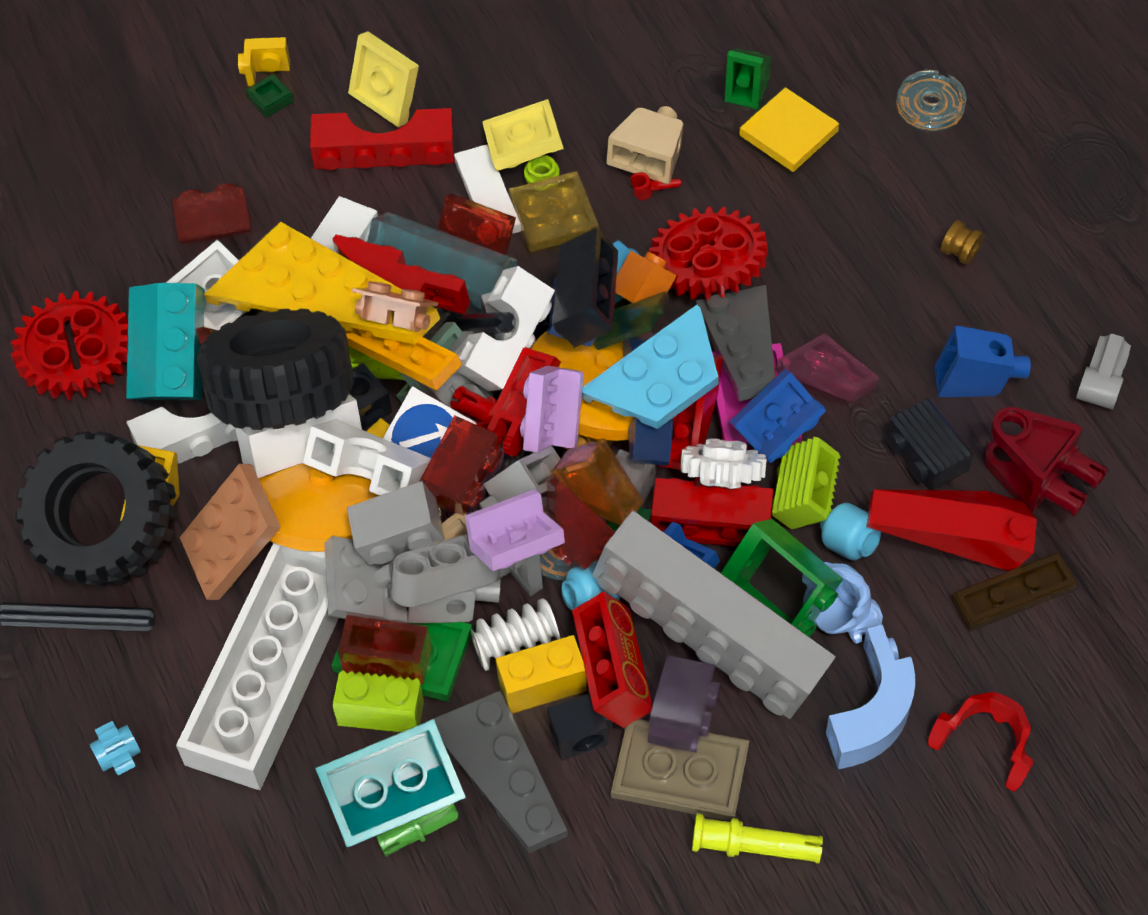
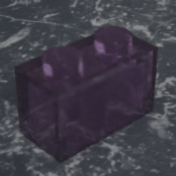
M667 655L650 714L648 743L697 753L700 737L708 738L713 713L707 712L708 706L716 707L720 691V683L713 682L714 664Z

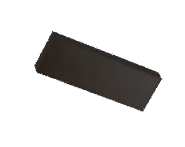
M1056 552L956 591L952 594L951 600L967 629L971 632L1075 591L1078 583L1060 553Z

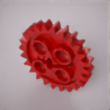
M710 206L707 207L704 214H700L695 208L692 211L693 216L687 217L685 214L680 213L679 222L667 220L668 229L658 228V237L651 239L652 248H649V252L667 261L664 269L677 275L670 289L676 287L677 296L690 291L691 299H695L699 293H704L705 299L709 300L712 293L717 292L721 298H724L725 290L727 289L739 293L738 284L740 283L751 286V277L759 278L761 276L760 268L767 266L768 246L766 233L761 232L760 223L752 224L750 215L740 219L739 210L728 215L726 214V207H722L718 213H713Z
M74 291L71 299H66L63 293H59L58 302L53 303L49 298H45L46 307L44 309L32 306L35 314L33 318L29 316L21 317L25 327H16L14 329L17 339L11 340L14 350L11 356L19 376L24 377L28 387L35 385L38 394L41 395L49 390L52 399H56L60 392L63 391L67 400H71L74 391H79L81 396L86 398L87 389L90 387L98 393L101 392L100 383L102 381L113 385L114 380L111 375L113 372L124 374L125 371L121 362H127L128 319L125 312H120L117 303L109 305L106 296L101 297L96 302L93 292H89L85 299L80 298L78 291ZM67 320H70L75 336L74 343L81 364V368L75 370V363L71 354V344L66 332L65 322Z

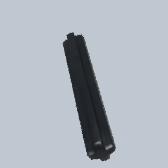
M511 312L447 315L440 319L442 325L446 322H455L462 332L473 331L474 334L481 332L485 334L510 333L515 328L512 324L515 317Z
M3 602L0 603V625L150 632L155 626V613L152 608Z

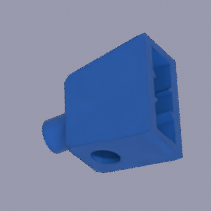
M955 326L934 365L938 397L999 395L1009 378H1028L1031 368L1029 356L1014 355L1012 338L1006 334Z

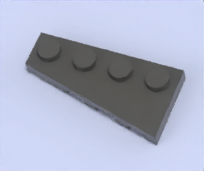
M766 285L740 290L739 293H727L724 298H721L719 295H713L709 300H696V305L701 308L707 335L717 356H723L722 367L738 400L743 401L754 398L775 378Z

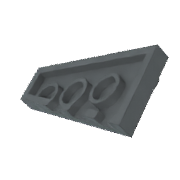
M501 690L433 718L449 757L457 766L461 767L471 779L472 785L482 797L485 796L496 810V814L529 853L568 837L566 826Z

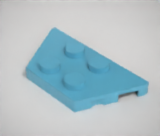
M695 305L582 387V398L590 403L595 400L611 406L615 413L626 417H636L641 423L658 429L719 384L718 374L701 308Z

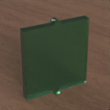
M666 291L615 309L613 331L597 337L593 344L595 348L600 350L652 331L659 316L664 313L663 308L669 298Z

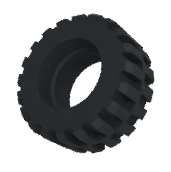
M288 308L279 309V311L275 312L263 311L258 312V315L250 317L247 315L238 318V321L234 323L228 322L222 325L219 331H213L209 334L207 340L203 341L197 357L208 409L221 422L226 425L231 424L233 427L240 429L250 427L252 430H263L264 428L273 427L274 430L284 428L286 425L295 424L297 426L304 424L306 420L311 418L318 419L324 416L326 411H333L339 407L341 402L345 401L354 384L345 329L331 315L327 316L321 311L311 312L309 309L299 308L298 310H290Z
M89 431L76 432L74 440L64 436L54 441L55 449L53 451L44 448L36 456L40 461L35 468L27 467L23 474L24 477L28 478L25 488L18 487L16 499L22 501V508L15 510L16 522L23 524L25 528L19 531V536L23 544L32 547L29 551L31 557L37 563L44 564L45 570L54 575L93 586H107L108 583L119 585L128 582L130 574L140 576L149 570L146 562L149 559L158 561L163 555L164 551L159 547L163 540L170 542L174 533L173 530L168 529L169 521L177 520L178 508L170 505V499L176 497L174 485L165 480L169 474L164 466L155 462L156 457L149 451L122 437L98 431L96 434ZM104 473L112 474L119 479L125 493L126 506L123 519L116 531L106 540L91 546L84 545L78 542L70 527L69 509L71 501L80 486L90 478Z

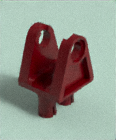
M1017 407L1003 408L993 418L991 434L994 440L987 445L984 451V464L1013 498L1023 502L1032 514L1047 499L1069 512L1072 516H1077L1078 510L1082 509L1088 495L1068 485L1060 478L1065 472H1068L1096 490L1109 470L1106 466L1101 465L1079 451L1078 443L1083 428L1077 424ZM1003 421L1014 422L1021 427L1022 432L1018 435L1006 434L1001 429L1000 424ZM1002 448L1012 460L1008 462L998 460L993 452L996 449Z

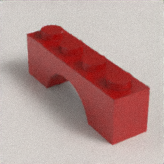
M452 108L416 110L407 124L387 133L364 131L351 122L347 113L311 114L310 149L314 170L454 163Z

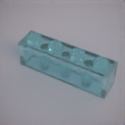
M390 212L373 218L367 242L381 246L389 245L403 251L406 265H417L428 271L444 275L452 274L460 279H464L469 299L478 308H481V295L492 292L503 270L516 267L517 259Z

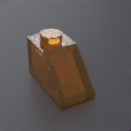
M604 438L568 449L551 471L571 503L619 525L625 521L632 510L637 512L644 502Z

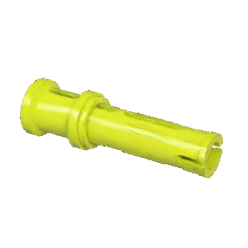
M696 813L692 851L698 852L700 848L724 851L729 857L738 856L740 851L811 861L819 864L822 854V847L820 846L823 843V836L743 826V822L736 818H732L730 822L705 819L703 814Z

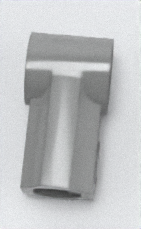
M1115 334L1099 337L1090 367L1085 369L1076 399L1111 410L1114 409L1124 379L1121 375L1123 369H1125L1131 345L1124 340V337Z

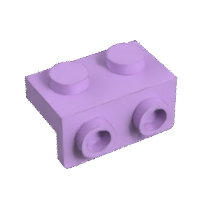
M545 366L529 373L523 391L524 398L527 400L526 415L523 417L520 427L521 436L524 438L523 450L538 453L552 445L565 448L577 446L584 376L582 371Z
M536 489L470 513L465 518L470 551L492 571L508 568L515 562L533 555L546 553L549 549L565 543L563 528L543 512L541 494Z

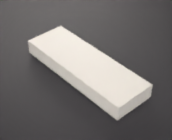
M488 145L455 153V164L487 241L520 232L521 223L500 173L495 169Z

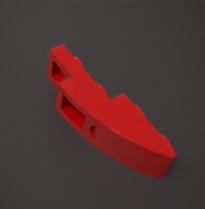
M335 234L332 239L336 253L400 289L424 292V299L438 302V306L434 307L465 314L470 305L464 279H460L452 274L444 275L428 271L417 265H406L403 251L389 245L381 246L365 242L357 237L349 238Z

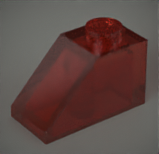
M552 475L547 480L548 517L563 528L565 543L556 546L552 551L569 567L576 561L586 570L603 551L604 546L614 535L615 531Z

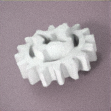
M717 438L707 439L706 445L697 444V447L687 446L686 449H682L681 472L688 473L689 477H700V483L706 486H722L734 489L740 488L741 482L749 484L751 480L761 481V477L765 478L767 459L765 454H758L757 450H746L747 444L744 442L725 441Z

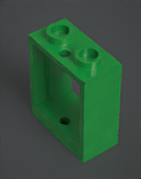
M773 519L756 522L751 525L721 572L727 579L808 637L817 628V624L814 621L819 614L826 611L835 602L838 596L835 590L843 580L841 576ZM771 547L817 585L794 621L749 583Z

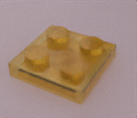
M577 171L509 189V196L521 223V229L530 252L563 244L596 227L599 228Z

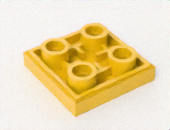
M785 87L740 127V136L794 172L838 132L839 123Z

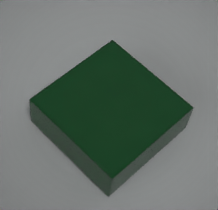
M274 73L245 90L247 99L265 118L294 102L293 93Z

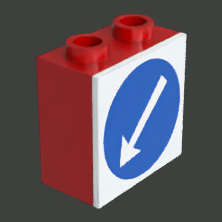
M412 386L383 439L435 460L428 489L436 498L438 492L452 496L482 443L487 428Z

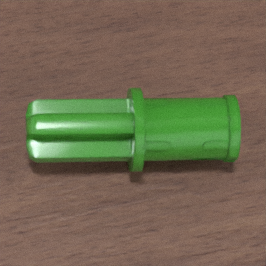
M453 803L377 835V841L385 857L418 840L421 843L424 842V836L457 820V809Z

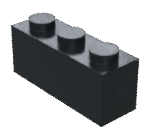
M598 227L560 244L552 324L556 332L564 336L574 348L613 331L618 250Z

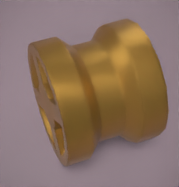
M956 220L946 233L940 251L946 255L954 254L959 257L961 263L968 265L977 254L983 242L984 232L978 229L972 231L966 228L964 222Z

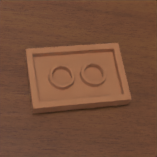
M238 464L180 536V540L206 600H220L281 527L252 464Z

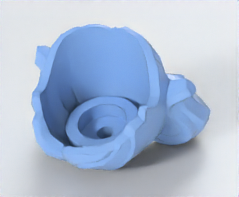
M824 562L841 576L843 580L835 590L838 593L835 602L826 611L821 612L814 622L826 633L841 634L849 632L854 643L862 642V635L866 634L867 628L882 625L883 615L880 607L875 600L871 599L869 586L855 569L846 564ZM805 574L802 576V582L807 585V590L804 595L803 605L817 586Z

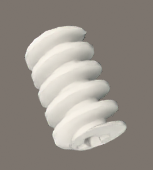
M543 598L537 601V612L527 603L522 606V617L512 608L507 610L506 623L497 613L492 615L491 628L482 618L476 621V633L470 628L478 658L485 671L490 668V657L498 658L505 656V652L508 651L515 653L520 651V647L523 646L526 649L535 647L538 641L541 644L551 642V637L553 636L557 640L560 639L551 607Z

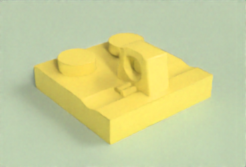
M367 31L358 35L348 94L395 126L400 127L408 123L409 108L412 103L419 65Z
M548 99L482 121L496 171L514 168L520 163L564 149Z

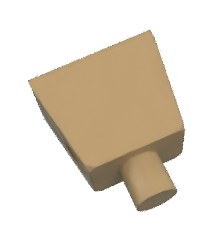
M667 106L660 107L657 112L645 108H636L610 134L606 164L632 173L643 172L650 179L669 184L681 149L684 123L677 119L676 112Z

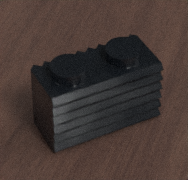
M925 398L922 402L919 401L916 405H912L910 408H906L903 412H899L890 418L887 433V442L894 453H901L905 457L906 462L909 463L912 476L917 482H924V485H927L929 490H934L970 470L973 453L928 398Z

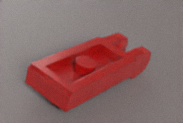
M527 347L522 349L491 413L493 417L487 427L485 436H483V445L486 448L497 450L502 444V440H504L502 447L504 454L511 457L519 454L524 443L520 427L522 419L526 415L527 400L524 398L523 393L525 381L529 377V373L545 366L559 367L561 361L557 357ZM507 424H510L511 426L507 432Z

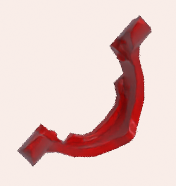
M997 692L971 695L955 714L950 715L942 712L936 720L928 739V746L935 750H940L953 730L955 731L962 724V721L979 712L991 713L996 722H1008L1015 733L1016 748L1012 751L1013 755L1010 760L1012 765L1005 782V787L1015 792L1021 786L1034 764V760L1026 755L1025 752L1031 726L1023 707L1010 697Z

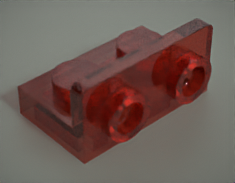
M223 184L216 186L214 192L201 194V190H187L181 192L179 198H173L172 203L180 243L252 231L244 188H237L236 184Z
M451 193L445 197L439 228L430 234L429 242L438 245L439 249L445 253L461 254L469 257L476 265L483 267L493 266L507 257L516 217Z

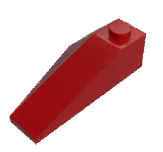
M874 489L871 492L866 527L995 568L1010 571L1021 566L1034 553L1037 518L1023 502L990 491Z

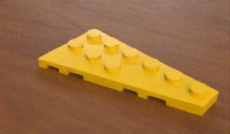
M282 222L276 225L204 293L208 304L220 306L224 302L234 304L237 310L248 312L251 308L269 312L288 308L290 310H298L299 308L309 309L311 312L321 311L327 316L331 315L345 331L352 332L354 328L372 331L374 337L416 344L440 320L437 309L432 306L427 307L426 314L430 316V324L426 330L421 329L419 332L392 326L395 311H391L389 324L363 320L355 312L356 302L362 298V294L352 292V288H365L368 286V282L371 281L391 285V292L401 294L402 289Z

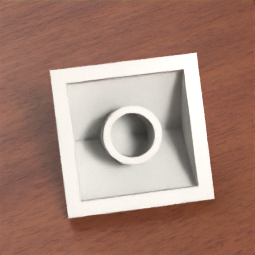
M216 240L166 283H196L204 288L206 292L239 260ZM205 298L204 335L208 336L213 331H219L220 327L228 322H236L247 311L237 310L234 304L224 302L220 306L208 304Z

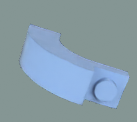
M883 625L867 628L863 645L878 692L866 705L851 711L830 715L828 718L826 735L838 770L867 762L883 753L898 738L909 715L915 690L913 661L911 657L899 659L896 643L893 638H887Z

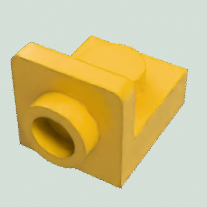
M286 37L245 39L244 53L238 54V68L240 74H245L248 86L255 84L256 72L290 71V56Z

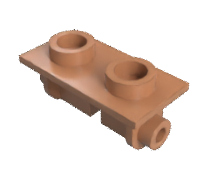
M370 281L365 288H352V292L362 294V298L356 302L355 312L363 320L389 324L391 311H395L392 326L419 332L421 329L426 330L430 324V316L426 314L427 307L438 306V302L424 299V292L402 289L401 294L391 292V285Z

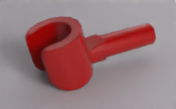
M643 172L635 173L630 178L632 186L635 187L633 188L634 195L639 200L649 199L653 191L681 187L680 178L671 179L669 184L658 180L650 181L649 176Z

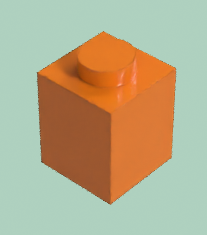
M630 251L617 275L615 293L656 314L677 275L664 269L667 261L647 251L645 257H642Z

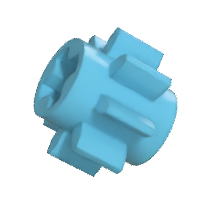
M113 721L95 729L99 739L89 745L103 772L114 767L119 776L136 767L132 757L141 751L128 725L117 730Z

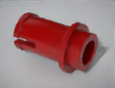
M465 386L458 387L451 398L460 402L450 401L451 408L475 418L477 423L483 426L489 425L493 417L491 413L497 400L494 397L485 398L467 389Z

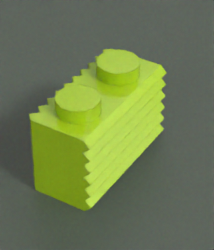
M818 437L792 445L790 450L782 456L781 464L777 468L778 482L775 497L772 499V516L791 530L826 520L829 512L832 511L830 506L833 505L831 499L834 496L832 492L835 491L837 466L840 465L838 461L841 458L839 453Z
M344 670L339 673L333 700V709L338 722L337 726L404 732L420 725L424 699L421 683L418 678L411 680L409 677L403 679L399 676L395 679L393 675L387 678L385 674L379 677L377 674L371 676L369 673L362 675L361 672L354 674L353 671L347 674Z

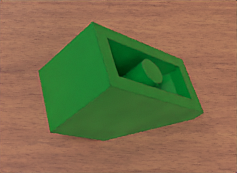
M739 48L729 50L727 55L725 102L758 110L770 79L771 56Z

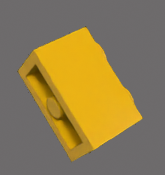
M574 635L495 658L498 681L504 699L512 714L587 691L584 663Z

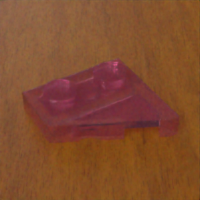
M825 333L779 358L775 367L778 373L787 369L798 381L850 402L875 389L879 381V377Z

